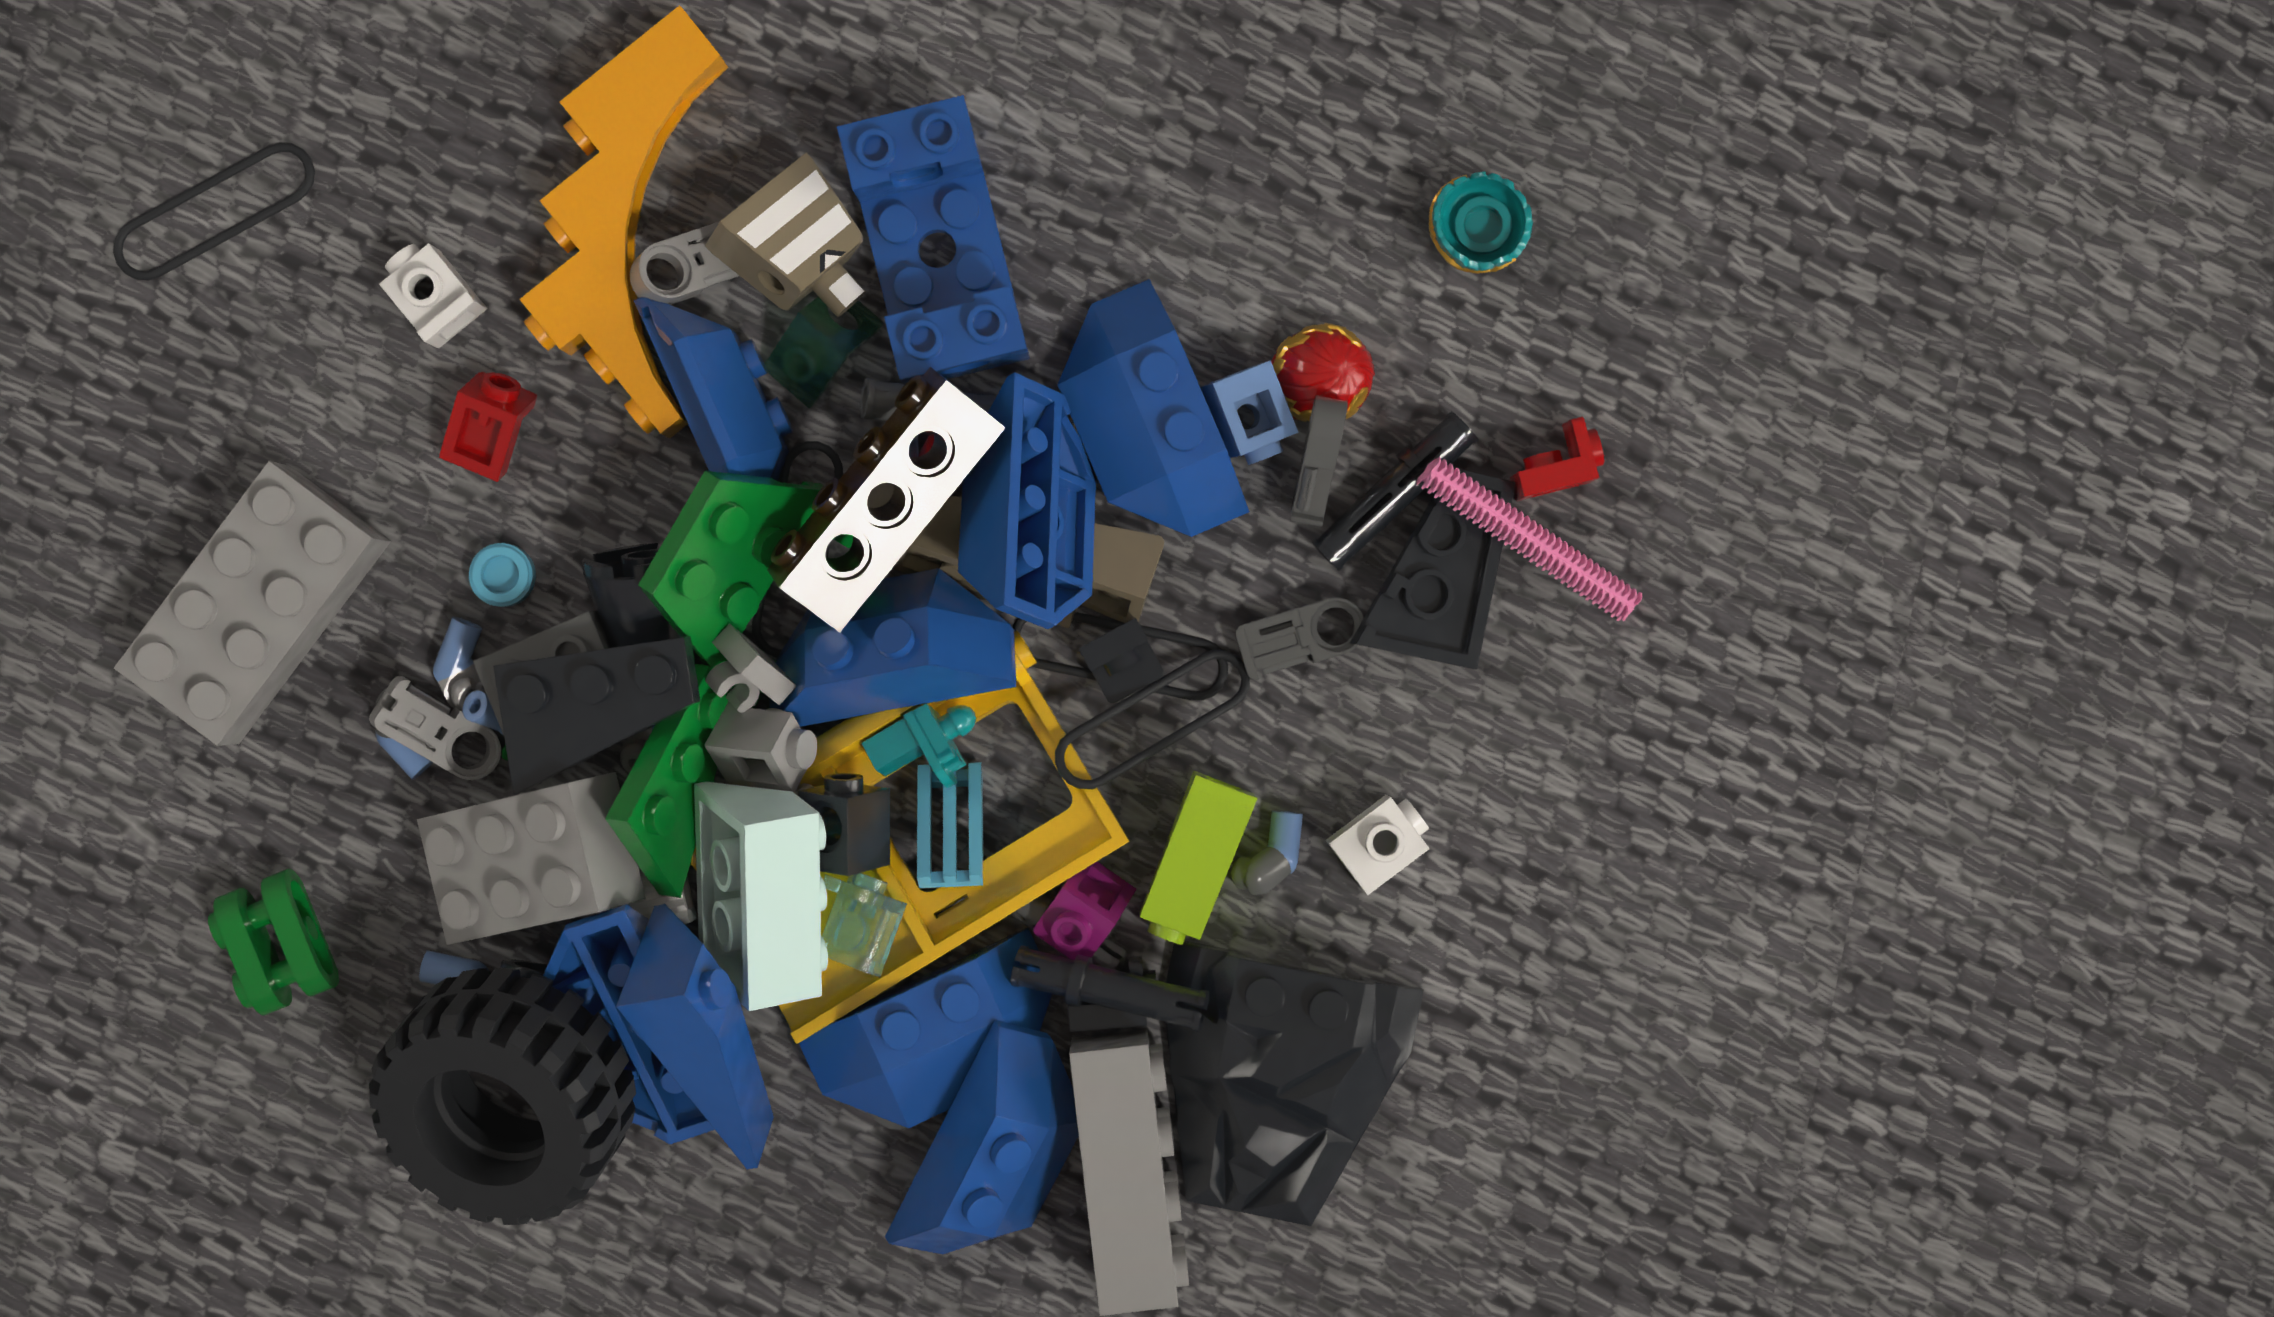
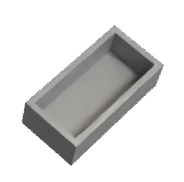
M268 461L115 665L114 669L215 745L240 744L391 541L291 466Z
M1147 1029L1074 1037L1071 1040L1069 1055L1100 1316L1178 1307L1177 1287L1189 1286L1184 1234L1171 1235L1170 1222L1182 1221L1177 1171L1164 1172L1162 1157L1174 1156L1169 1107L1156 1108L1155 1092L1167 1091L1162 1043L1149 1045Z

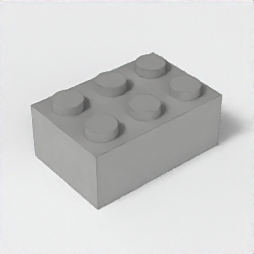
M616 772L417 819L447 945L594 914L646 899L637 863L605 820L620 792Z

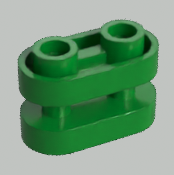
M289 868L262 879V900L256 902L248 890L238 888L216 897L213 903L214 912L208 915V925L213 939L221 949H227L236 972L232 975V983L239 1001L245 1008L253 1007L256 1012L263 1016L291 1004L292 990L290 985L297 982L302 991L310 997L332 989L339 983L337 966L304 884L297 873ZM271 923L286 957L282 961L278 958L266 925Z

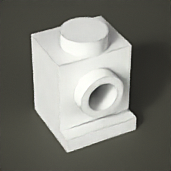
M429 243L421 250L415 244L408 245L393 255L385 265V269L390 275L379 285L415 327L422 340L436 348L443 346L488 309L443 253ZM429 277L433 281L434 290L428 298L419 300L415 295L414 288L423 279Z

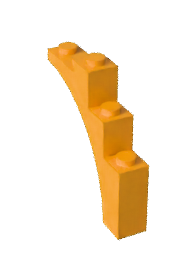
M680 5L560 101V104L572 117L563 127L587 156L596 149L599 153L539 201L552 216L543 223L549 233L567 253H570L576 247L579 249V252L519 299L532 314L523 321L524 324L547 351L557 346L560 350L572 356L588 343L591 349L584 354L585 359L606 384L609 385L617 379L631 396V399L624 404V407L636 423L647 434L657 429L660 434L668 438L673 437L688 422L683 411L662 381L644 336L641 316L634 303L637 295L632 289L629 276L631 266L635 260V237L645 189L665 142L693 101L728 68L720 54Z

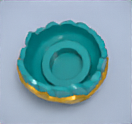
M1482 171L1471 174L1470 178H1467V175L1454 178L1440 188L1431 203L1429 211L1430 237L1444 260L1458 270L1479 274L1496 272L1516 261V258L1522 253L1531 238L1533 220L1530 205L1527 204V200L1521 191L1515 189L1512 181L1506 178L1502 179L1498 174L1490 173L1486 175V172Z

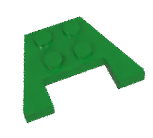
M704 471L638 584L679 636H691L692 648L700 656L699 660L703 665H710L713 669L716 665L728 661L712 643L713 640L729 623L743 633L750 619L756 614L760 602L774 580L767 569L773 563L771 561V554L775 546L790 530L795 529L798 531L814 512L812 510V503L824 486L823 484L803 481L799 485L781 483L768 477ZM842 534L836 536L833 540L850 548L853 542V535ZM737 684L733 685L727 693H729ZM761 690L756 703L751 707L753 709L757 708L759 702L764 696V693Z

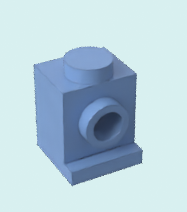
M1271 360L1251 366L1200 387L1230 458L1244 455L1248 465L1283 452L1279 440L1298 433ZM1241 405L1249 407L1254 413L1255 420L1249 429L1243 428L1237 409Z

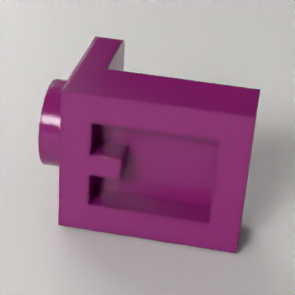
M1095 862L1064 882L1054 900L1035 925L1033 932L1070 959L1075 960L1078 954L1092 958L1118 922L1134 895L1136 888L1099 862Z

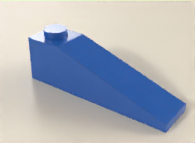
M666 904L654 906L616 1007L746 1169L758 1168L774 1115L736 987L703 943Z

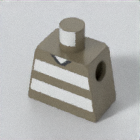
M807 153L803 154L723 218L705 245L714 256L780 309L786 311L793 308L809 293L814 291L827 307L839 317L851 308L866 292L843 267L863 242L862 233L813 159Z

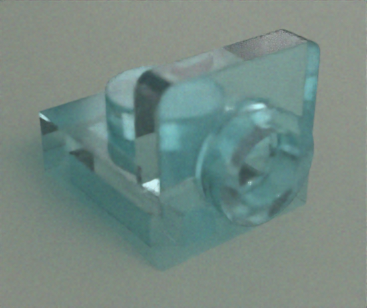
M858 873L849 876L846 882L825 874L823 880L826 889L837 893L822 934L827 947L828 958L865 973L881 977L907 903L885 896L884 893L888 883L871 876Z

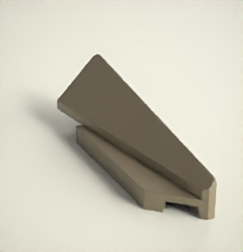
M881 483L875 486L868 495L867 507L877 508L885 505L892 497L893 484ZM950 496L892 569L911 574L940 568L975 597L986 600L958 573L962 498ZM1095 523L1092 596L1081 605L1120 622L1127 623L1134 618L1139 622L1163 551L1164 539L1159 535ZM1076 609L1064 617L1057 625L1069 629Z

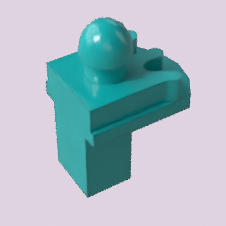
M926 703L914 711L903 715L904 718L862 742V745L875 770L885 777L924 754L940 782L946 788H949L957 783L953 772L967 765L953 739L959 735L964 737L973 729L976 722L975 712L966 705H956L948 708V713L940 717L939 713Z

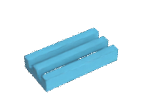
M981 762L968 763V769L953 772L957 783L949 788H946L935 773L931 771L930 764L918 765L917 881L919 888L983 886V777ZM957 787H968L969 870L957 871ZM932 788H943V871L932 872Z

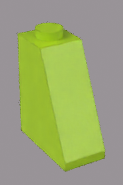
M1193 770L1140 910V918L1151 921L1147 932L1183 945L1186 935L1198 940L1201 939L1256 804L1257 797L1252 792Z

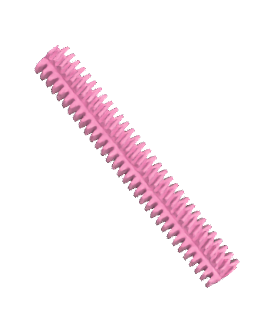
M1440 456L1430 462L1425 471L1418 477L1416 485L1423 481L1422 490L1428 489L1430 486L1427 493L1430 494L1437 491L1434 498L1443 495L1440 502H1447L1450 499L1446 506H1454L1453 511L1459 510V515L1461 516L1468 513L1466 516L1467 520L1474 518L1472 523H1478L1480 529L1487 526L1485 529L1486 533L1490 531L1492 532V537L1495 535L1499 536L1498 541L1505 540V546L1510 544L1511 550L1514 548L1518 549L1517 554L1524 553L1523 558L1529 557L1530 563L1535 561L1536 567L1539 565L1543 566L1542 571L1547 569L1549 571L1548 575L1554 574V579L1560 578V583L1566 582L1568 588L1572 586L1574 588L1573 592L1579 591V596L1585 595V600L1591 599V604L1597 603L1599 609L1603 607L1605 613H1611L1610 617H1617L1616 621L1621 619L1625 621L1634 610V607L1641 602V592L1637 594L1636 589H1631L1629 584L1625 585L1622 579L1619 581L1616 575L1612 577L1610 571L1606 572L1604 567L1600 568L1597 562L1594 564L1591 558L1587 560L1585 554L1581 555L1579 550L1575 551L1572 545L1568 547L1566 541L1562 543L1561 538H1556L1553 532L1549 535L1547 528L1543 530L1542 525L1539 524L1537 526L1535 520L1530 522L1528 515L1524 517L1523 512L1520 511L1518 513L1516 507L1511 509L1510 503L1505 504L1503 498L1499 500L1497 494L1492 496L1491 490L1486 491L1483 485L1479 487L1478 481L1473 483L1472 477L1467 478L1464 472L1460 474L1458 468L1454 469L1451 463L1447 465V461L1445 459L1441 461Z

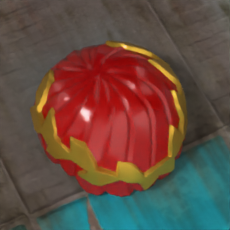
M1330 323L1307 326L1293 336L1287 337L1279 345L1276 354L1271 360L1293 419L1304 422L1310 421L1316 395L1348 401L1346 419L1351 418L1368 397L1375 375L1371 354L1362 341L1353 332L1347 330L1346 327Z

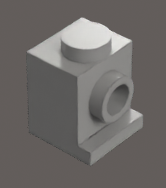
M730 702L727 703L704 745L727 784L792 791L794 793L806 770L813 764L817 754V740L814 733L810 730H802L791 712H785L776 708L766 710L750 708L746 712L740 713Z

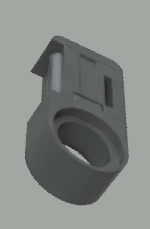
M1315 396L1294 491L1290 519L1292 522L1318 527L1323 525L1333 473L1341 445L1348 401Z
M1330 598L1241 625L1235 631V638L1247 675L1252 680H1259L1257 670L1262 669L1265 675L1308 662L1307 655L1311 656L1312 663H1316L1352 651L1358 645L1351 644L1350 642L1364 617L1360 609L1351 601L1343 598ZM1330 608L1345 610L1351 616L1354 624V630L1350 639L1344 644L1337 646L1324 642L1317 631V622L1320 615Z

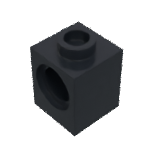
M836 773L824 776V785L798 791V796L817 810L824 821L826 845L823 850H820L821 872L851 876L890 865V788L864 785L863 776L860 774Z

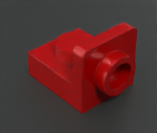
M495 372L477 373L457 391L439 458L498 482L507 473L522 420L534 408L537 394L521 388L520 383L508 375Z
M1583 416L1570 419L1562 424L1570 459L1563 460L1560 450L1549 451L1523 459L1525 470L1519 471L1510 477L1511 481L1516 482L1514 489L1516 501L1588 484L1599 479L1597 467L1604 465L1601 440L1595 428L1587 430Z

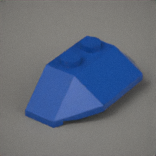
M1150 279L1092 303L1057 385L1060 392L1066 396L1071 410L1070 416L1107 502L1189 537L1249 513L1250 511L1226 446L1177 332Z
M641 297L634 300L708 470L768 477L778 481L789 453V448L783 436L792 433L793 429L779 398L776 397L769 401L766 399L758 378L767 374V370L752 338L741 342L739 335L726 326L649 298Z
M1014 372L1005 379L988 411L1005 429L963 479L958 573L995 609L1045 629H1050L1092 596L1096 480L1081 438L1067 417L1071 410L1066 396Z
M940 568L885 578L841 632H838L809 609L806 611L776 659V664L794 682L796 688L780 705L769 698V708L791 712L799 726L802 727L885 710L1016 687L1014 629L1006 620Z
M625 904L566 924L543 976L554 980L552 987L566 994L571 989L584 998L585 1001L582 1006L592 1015L599 1012L610 1024L609 1036L612 1041H621L629 1059L624 1070H632L636 1095L633 1098L635 1113L632 1123L655 1131L654 1136L668 1144H673L715 1129L616 1007L649 921L647 917Z
M1029 928L1018 931L872 999L801 1041L799 1045L822 1095L906 1128H911L949 1110L994 1020L1036 1031L1041 1029L1052 994L1011 985L1013 967L1033 972L1040 971L1038 968L1022 965L1020 962L1015 961L1016 954L1021 945L1038 950Z
M994 1020L885 1235L889 1244L946 1254L1032 1227L1079 1136L1074 1090L1055 1044L1048 1033Z

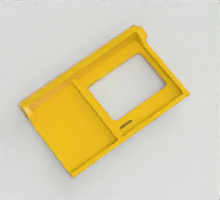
M1018 630L1014 632L1016 687L927 703L939 713L940 717L948 713L947 709L950 707L966 705L975 712L976 722L1004 705L1016 704L1021 708L1054 765L1055 750L1060 739L1066 735L1027 670L1036 664L1037 661ZM924 704L851 717L816 738V758L813 764L806 770L800 784L807 783L816 787L824 785V776L853 773L863 776L864 785L874 786L886 777L875 770L862 742L904 718L903 715L914 711ZM1070 743L1064 755L1067 769L1077 778L1092 780V776L1074 746ZM1064 780L1072 795L1071 806L1066 811L983 861V886L939 887L931 892L922 891L891 837L890 865L851 876L820 871L827 891V906L824 911H821V936L825 941L828 952V966L825 971H822V996L778 1005L789 1024L790 1034L795 1043L798 1044L1128 843L1127 835L1099 788L1079 789ZM695 845L694 853H693L692 860H691V865H692L693 868L697 871V869H696V845Z

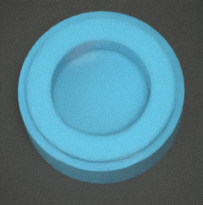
M506 543L488 545L475 555L469 568V581L472 590L479 599L489 605L510 607L519 604L529 596L535 585L536 570L534 563L523 549L515 545Z

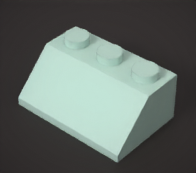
M714 782L695 783L699 940L719 966L728 974L736 987L740 1003L748 1011L822 996V971H825L828 966V952L825 941L821 936V911H824L827 906L826 886L820 875V850H823L826 845V829L821 815L792 791Z

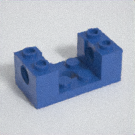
M964 95L837 126L852 190L861 205L888 316H885L884 319L900 381L906 384L914 376L920 375L922 377L930 366L948 380L1030 359ZM944 233L954 240L956 253L948 265L934 268L926 265L921 260L919 253L920 245L930 234Z

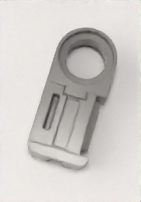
M719 222L647 247L634 260L630 269V283L635 294L639 298L645 297L672 305L697 296L709 286L738 277L739 275L705 247ZM656 258L664 259L673 265L678 275V283L675 289L662 290L651 283L646 271L649 260Z
M397 676L391 681L370 714L369 721L372 726L459 778L476 780L487 776L495 769L500 760L501 745L497 735L490 728L468 721L464 717L463 712L456 707L449 714L451 708L416 687L409 685L411 681L403 676ZM477 732L486 741L485 756L479 763L473 766L465 767L456 764L452 757L454 741L463 733Z

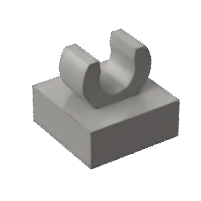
M730 623L713 640L712 643L728 661L716 665L708 673L705 682L720 698L733 685L737 684L727 694L726 698L738 712L744 713L756 703L760 690L780 705L796 688L794 682L765 651Z

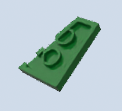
M695 664L700 702L654 726L605 818L657 893L663 896L681 898L696 845L694 784L714 782L718 768L704 745L729 701L726 698L728 693L720 698L705 682L708 673L712 670L710 665Z

